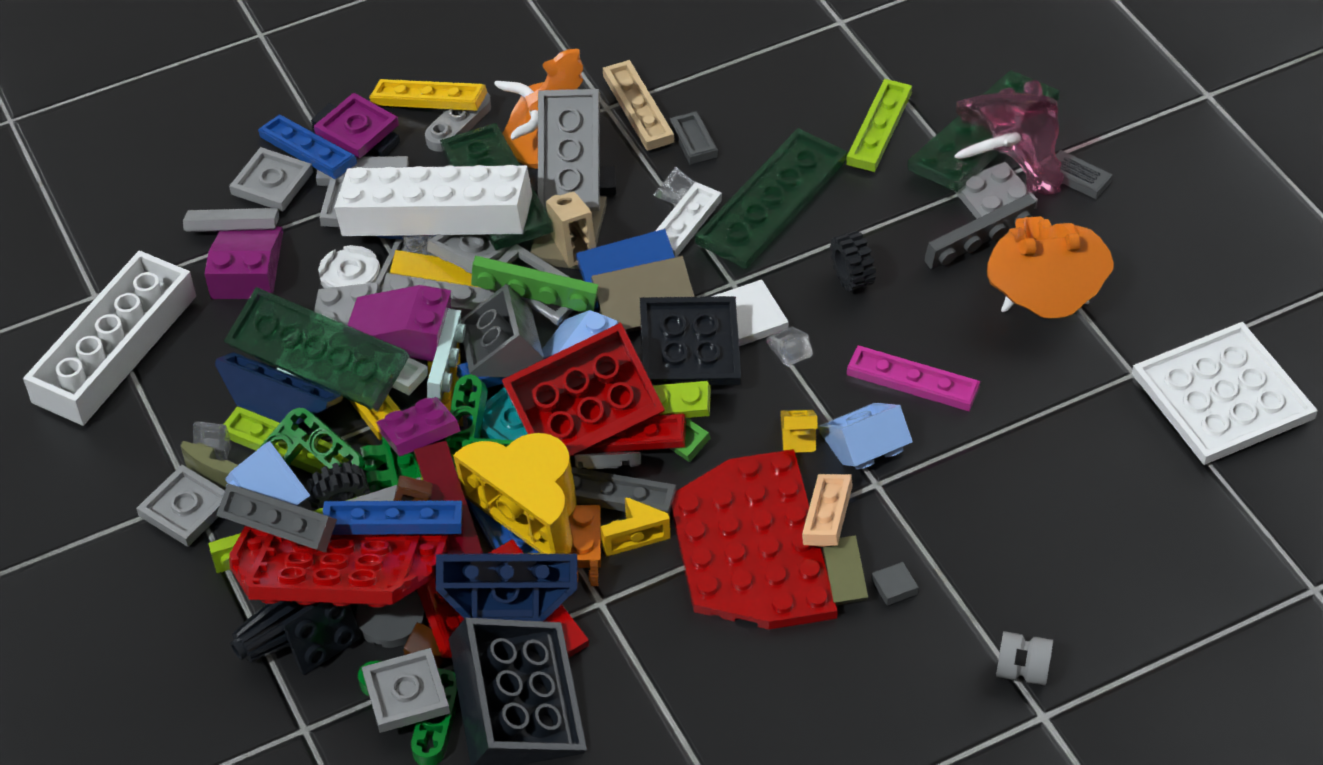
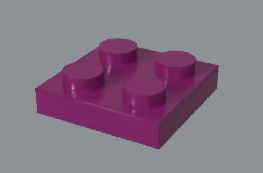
M352 93L316 123L314 130L315 134L360 159L399 126L396 115L356 93Z
M437 397L422 399L415 406L403 411H393L387 414L384 419L376 422L380 434L399 457L414 451L416 448L427 446L461 431L457 419Z

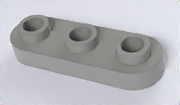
M489 93L485 96L478 111L447 109L425 131L428 148L438 152L452 148L491 110Z

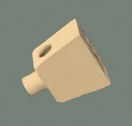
M575 192L554 195L546 201L550 233L568 267L578 265L576 253L596 248L592 212ZM573 234L577 236V239L574 242L571 240V238L574 237Z

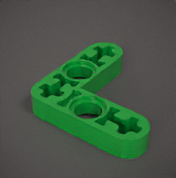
M472 374L459 378L454 387L450 412L458 422L464 415L470 414L473 417V423L468 429L461 430L445 439L455 467L453 455L466 445L479 441H492L507 447L514 441L480 438L487 400V387L484 382ZM473 384L477 388V391L471 392L469 398V396L465 394V391L470 390ZM469 402L474 406V408L469 407Z
M296 408L290 411L261 445L263 446L270 441L274 446L279 441H285L288 449L282 458L288 466L305 447L329 469L333 468L332 464L338 463L339 467H342L343 463L335 458L339 453L346 459L352 460V465H358L359 469L362 468L363 471L365 469L363 457L315 414L305 408ZM299 418L305 420V424L315 430L311 435L298 428L299 425L296 422ZM326 435L330 436L333 442L331 449L325 453H320L317 448L319 439Z
M381 661L367 662L364 665H362L358 671V680L362 692L367 696H369L364 680L362 667L378 663ZM437 668L442 685L444 683L449 684V687H446L444 692L450 713L446 714L445 719L438 724L429 723L427 720L416 723L411 741V749L414 760L419 765H437L445 756L459 701L455 673L451 670ZM428 735H432L434 747L430 748L429 753H424L422 749H426L428 745Z

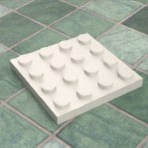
M1243 322L1135 364L1132 369V375L1203 465L1314 420L1318 411Z

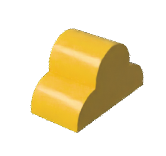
M533 433L517 438L507 447L492 441H479L464 446L453 455L459 481L467 500L539 553L570 554L573 540L568 517L576 507L577 496L569 452L560 439L549 434Z

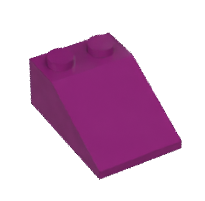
M283 228L219 231L209 249L205 268V278L210 298L273 299Z
M416 285L357 297L342 339V346L433 361L448 308L451 309V290Z

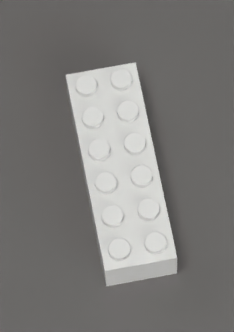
M527 165L417 166L403 168L357 167L347 168L334 208L342 236L523 234L532 198V189Z
M138 251L24 376L23 380L31 403L84 426L196 298L190 271Z

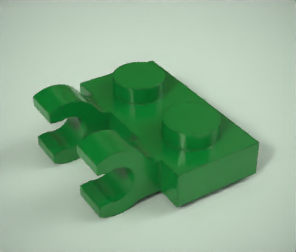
M382 437V445H366L360 448L365 462L364 471H369L366 473V479L371 493L397 485L400 475L415 479L421 478L414 451L399 457L384 437ZM383 463H386V464H387V469H388V470H383V471L376 470V469H378Z

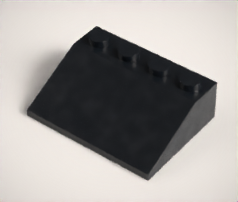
M465 617L449 637L470 765H524L584 754L587 748L561 622Z

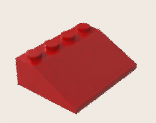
M621 322L502 379L504 388L527 434L544 433L560 439L567 447L569 457L665 411Z

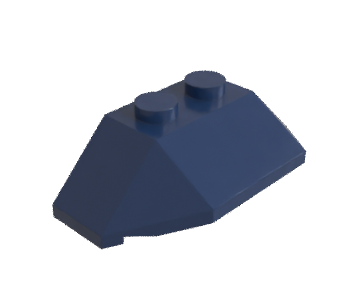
M235 352L217 358L215 366L237 406L279 423L293 409L305 408L317 416L343 401V394L312 384L279 371L273 366L248 359ZM299 418L296 423L299 425L305 420Z
M436 554V591L463 618L543 622L577 590V554Z

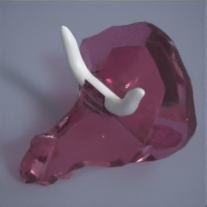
M1037 80L1026 82L1024 93L1015 92L1012 88L1002 89L999 93L980 95L957 102L956 112L960 116L962 123L986 128L993 138L959 151L955 154V158H969L996 150L1011 156L1021 166L1026 174V188L1028 192L1038 191L1043 195H1052L1061 191L1060 185L1063 183L1064 174L1060 171L1062 163L1055 156V144L1059 134L1058 103L1055 99L1042 95V87Z

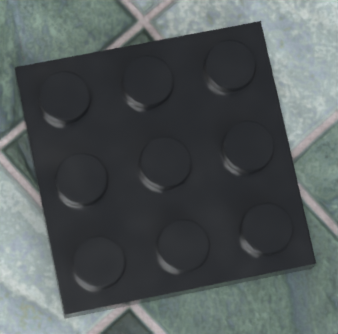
M736 296L640 297L642 365L652 385L708 381L709 385L741 384Z

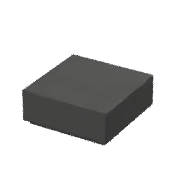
M904 562L872 573V582L887 606L918 595L919 587Z

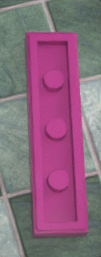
M859 345L847 367L848 376L969 412L980 388V381Z

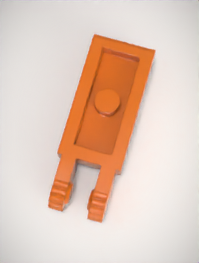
M576 505L573 513L568 517L573 540L570 554H577V568H590L589 582L591 586H598V567H601L600 505ZM577 570V582H578V581H579V576H578V570Z

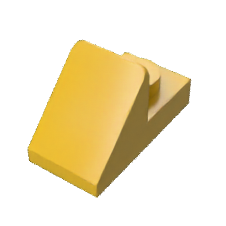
M814 410L780 411L783 450L794 449L795 453L816 451V429H818L817 414Z
M627 497L625 498L626 519L615 520L607 525L600 526L602 548L606 557L670 539V518L668 513Z

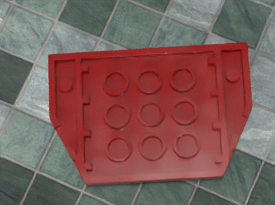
M794 449L728 459L675 492L671 512L695 613L708 616L717 615L722 619L734 622L736 618L758 623V627L768 630L837 619L838 610L836 603L833 602L821 547L803 545L802 533L810 506Z
M244 526L229 554L231 571L249 600H261V602L266 604H274L280 601H296L301 605L327 602L336 606H347L356 603L368 604L371 607H384L395 604L436 577V554H447L449 534L331 535L326 552H322Z

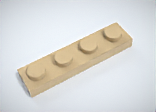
M627 60L604 67L603 77L645 149L648 151L674 143L673 131L631 61Z

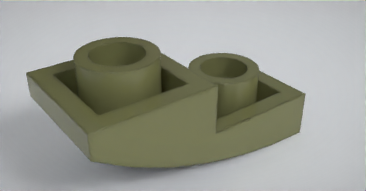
M183 441L181 450L186 467L225 490L226 484H228L225 478L238 464L228 460H217L214 448L205 444Z
M856 535L839 538L838 546L823 547L833 602L836 605L868 600Z

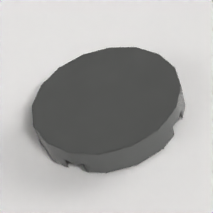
M641 452L575 454V467L578 469L586 467V469L618 468L622 465L635 467L641 464Z
M413 591L393 605L371 607L368 604H358L355 614L360 634L364 639L373 645L374 642L382 644V647L386 648L405 645L416 623L425 624L426 613L416 591Z

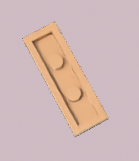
M818 474L802 533L803 545L819 547L838 546L853 486L850 474Z

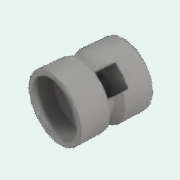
M1003 631L996 677L1016 680L1019 676H1023L1027 683L1046 686L1053 640L1033 637L1030 641H1026L1023 634ZM1017 649L1027 651L1025 666L1014 665Z

